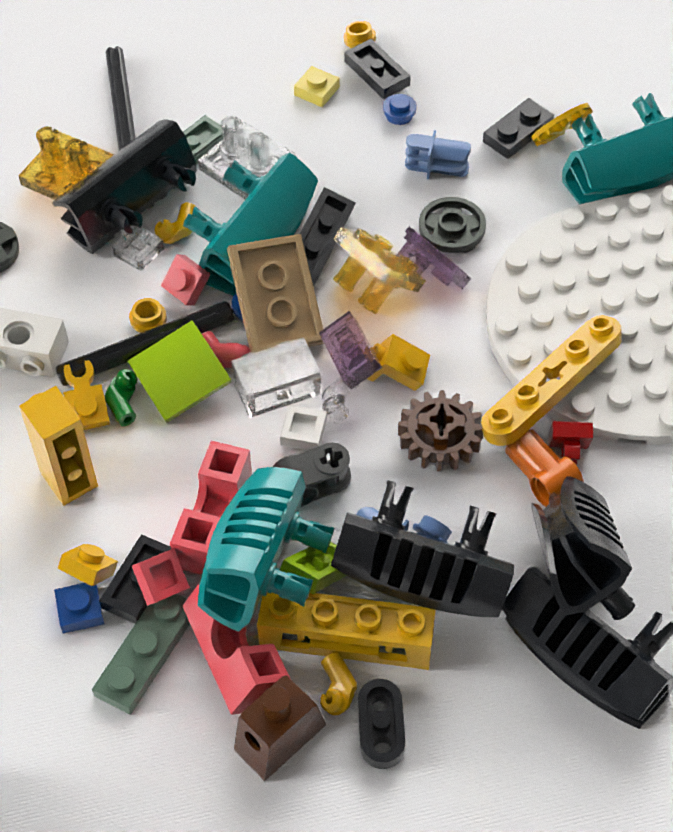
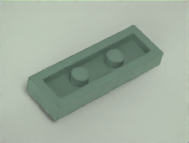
M175 594L146 607L93 686L92 692L94 697L129 715L133 713L190 625L182 607L187 598Z

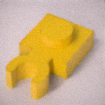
M89 360L85 361L86 373L82 377L73 376L70 365H65L64 375L66 381L74 390L63 392V395L81 419L83 430L111 425L102 384L90 385L95 376L92 363Z

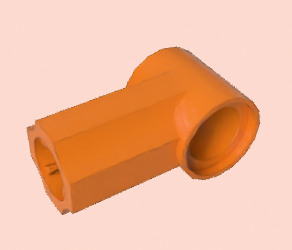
M533 429L528 430L514 443L506 445L505 453L527 476L534 496L545 507L549 505V497L553 492L557 496L561 494V487L567 476L584 482L577 465L570 458H559Z

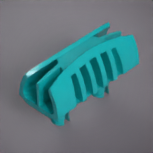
M648 93L645 100L641 95L632 103L633 108L637 111L645 125L643 127L609 139H603L591 114H588L585 122L580 117L572 123V128L575 130L584 148L570 153L562 169V182L579 205L651 189L673 180V116L664 117L652 93Z
M290 152L281 156L270 171L261 177L254 175L236 160L233 161L232 168H227L223 180L228 181L249 196L227 223L224 222L222 225L217 223L197 207H194L192 215L188 214L183 227L190 229L209 242L202 252L199 266L210 273L206 282L207 285L230 296H234L236 288L227 252L228 246L291 236L296 233L307 212L318 183V178L301 160Z
M279 467L258 468L235 494L213 532L199 585L197 605L213 619L239 632L250 623L261 597L266 596L267 593L278 594L281 598L298 603L300 606H305L313 579H307L290 572H282L277 568V562L285 544H290L291 540L302 542L303 545L326 553L335 528L314 521H307L300 517L299 510L306 489L301 471Z

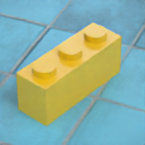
M54 386L43 393L33 395L28 401L19 405L39 471L62 505L65 506L98 487L81 419L59 389Z

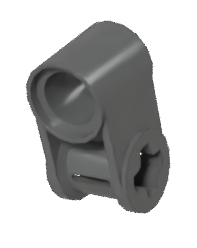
M325 443L320 447L303 453L286 456L273 465V467L288 468L302 472L306 489L301 507L317 499L345 490L351 482L349 451L339 443ZM328 453L330 454V460L326 458ZM336 476H339L338 483H336Z

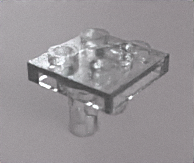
M231 115L223 118L221 121L223 139L198 159V166L200 171L246 200L249 196L247 193L241 191L228 181L223 180L227 168H232L234 160L257 177H261L270 171L281 156L289 152L296 156V153L247 122L243 123L241 119L238 120V117Z

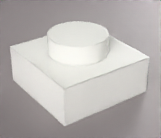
M288 405L280 434V446L303 450L320 447L327 422V411Z

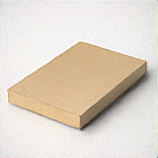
M301 234L228 246L227 252L251 357L323 345L326 342V337Z

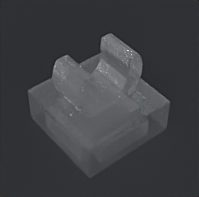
M130 225L134 234H128L122 230L121 238L112 246L113 255L137 270L142 271L164 250L163 240L143 228Z

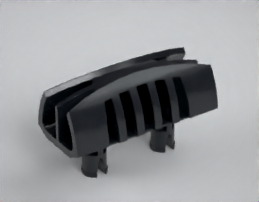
M168 119L159 120L52 202L54 207L59 206L68 209L61 217L63 222L70 225L66 234L87 252L94 254L113 239L120 230H124L128 234H134L130 225L141 228L143 224L141 213L146 209H151L155 202L165 198L167 193L173 188L186 192L184 183L194 186L196 182L195 173L197 172L196 161L185 134L177 122Z
M567 476L563 481L561 494L557 496L553 492L549 497V505L542 510L540 505L531 503L535 526L555 598L565 615L586 612L600 602L614 620H621L628 616L636 606L632 602L633 598L629 597L621 587L632 570L627 553L623 550V543L620 541V535L616 532L617 528L613 523L614 520L610 515L605 498L588 484Z
M387 480L386 490L377 517L373 516L372 519L349 512L346 513L331 562L333 568L361 584L411 604L454 614L499 618L513 579L514 564L489 556L488 551L485 550L494 517L496 518L497 513L487 511L479 529H477L479 508L470 505L460 542H455V545L405 530L406 526L402 525L414 488L405 485L397 503L393 504L396 482Z
M536 567L528 568L507 595L502 610L506 615L505 620L519 639L558 678L599 708L617 719L640 729L669 698L673 691V676L655 663L654 656L673 635L672 622H669L656 633L663 621L661 613L656 611L651 620L632 641L625 639L590 610L565 615L555 598L550 578Z

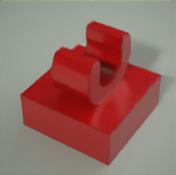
M553 421L549 430L548 446L550 448H561V458H570L577 465L578 460H580V449H588L593 440V423Z

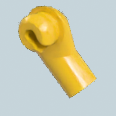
M185 202L180 206L177 221L171 223L170 220L164 219L163 223L161 221L157 222L154 232L159 237V241L165 244H173L189 236L192 231L183 227V223L188 214L192 215L193 209L196 206Z
M333 652L321 661V665L331 683L326 694H321L320 704L325 711L335 716L346 712L350 708L357 690V681L340 653Z

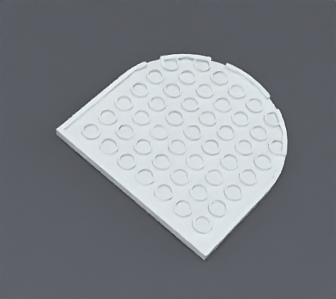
M673 184L580 204L547 216L521 233L510 244L497 263L489 283L486 301L488 339L499 366L514 387L591 318L605 315L619 321L622 332V342L619 347L547 413L548 416L556 421L593 423V437L617 442L618 438L643 440L646 445L673 444Z

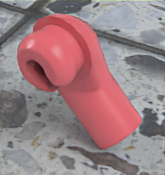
M211 331L202 334L224 368H237L250 362L251 351L248 346L240 345L239 343H220Z

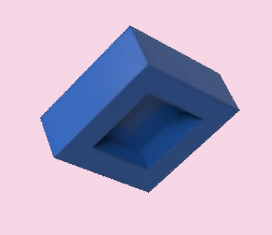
M80 583L54 589L59 623L63 634L105 624L99 603L100 596L97 584L90 586L86 583Z

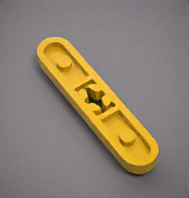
M599 315L585 322L484 414L481 425L485 440L496 446H505L520 439L619 347L622 342L619 321L613 317Z

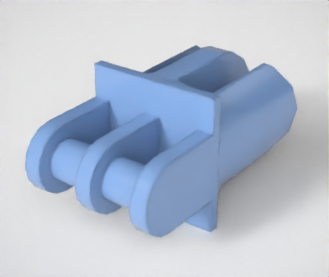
M436 130L433 131V136L410 134L407 136V148L405 149L407 157L405 159V166L407 169L427 173V179L430 178L431 173L459 177L467 176L469 173L468 157L471 152L470 143L436 138Z

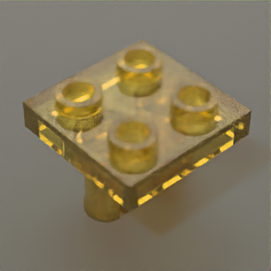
M45 126L36 132L40 152L18 175L20 184L55 200L114 154L81 141V139H76L62 133L55 128L52 131V127Z
M341 227L333 238L350 254L339 272L333 277V280L339 283L345 290L352 292L368 269L375 277L357 301L374 314L378 313L379 308L394 288L398 289L400 287L419 292L426 282L416 272L419 267L409 258L403 255L398 257L391 251L394 247L393 244L379 234H375L373 237L361 228L353 231Z

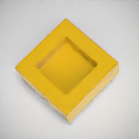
M82 544L63 553L57 569L90 586H94L114 575L118 561L105 555V552L95 545Z

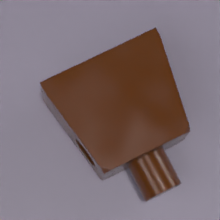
M283 676L238 717L234 751L265 782L326 726V722L317 704L288 676Z

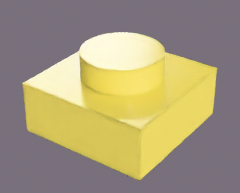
M311 66L294 85V96L323 108L340 88V77Z

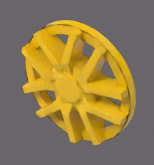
M589 103L580 104L564 112L538 129L531 136L536 146L547 144L557 137L564 135L566 130L573 129L572 123L576 119L581 117L584 121L588 114L593 113Z

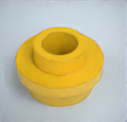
M352 22L346 27V32L343 36L346 46L353 48L369 39L375 42L376 32L369 22Z
M143 298L133 305L129 313V320L132 328L142 333L165 324L167 315L165 308L157 300Z

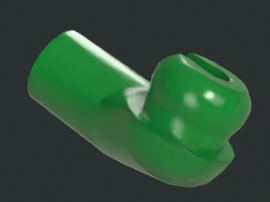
M129 369L120 370L117 376L112 379L105 393V401L121 426L130 425L137 417L129 401L136 390L135 385L138 378Z

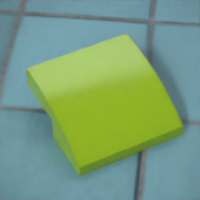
M193 320L128 360L131 368L166 423L232 382Z

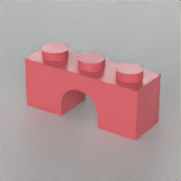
M211 440L198 472L199 489L193 510L183 509L170 541V547L175 549L183 570L202 575L209 544L218 521L235 494L252 475L249 449Z
M199 582L182 607L230 714H240L281 677L288 676L290 678L274 643L249 646L246 638V626L239 632L213 619L197 605Z

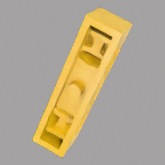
M267 593L266 596H262L257 621L259 645L274 643L279 651L325 657L333 652H339L343 659L429 670L436 610L422 606L321 593H309L303 607L298 603L279 597L278 594ZM283 633L297 635V640L282 639ZM305 636H308L310 639V643L301 641L305 639ZM380 646H385V651L389 653L379 652ZM393 647L405 649L406 655L392 653Z

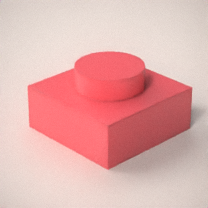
M176 254L161 287L185 305L195 306L210 273L186 255Z
M174 548L132 565L147 606L190 588Z

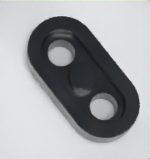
M373 679L365 683L358 694L360 750L363 759L370 766L378 769H388L397 765L405 752L402 694L393 682L387 679ZM376 702H384L388 707L383 711H378L372 705ZM379 743H386L391 749L386 753H380L374 747Z

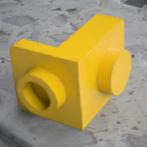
M392 334L381 344L376 343L369 351L366 363L369 364L366 379L373 382L382 374H385L416 391L424 384L430 354Z

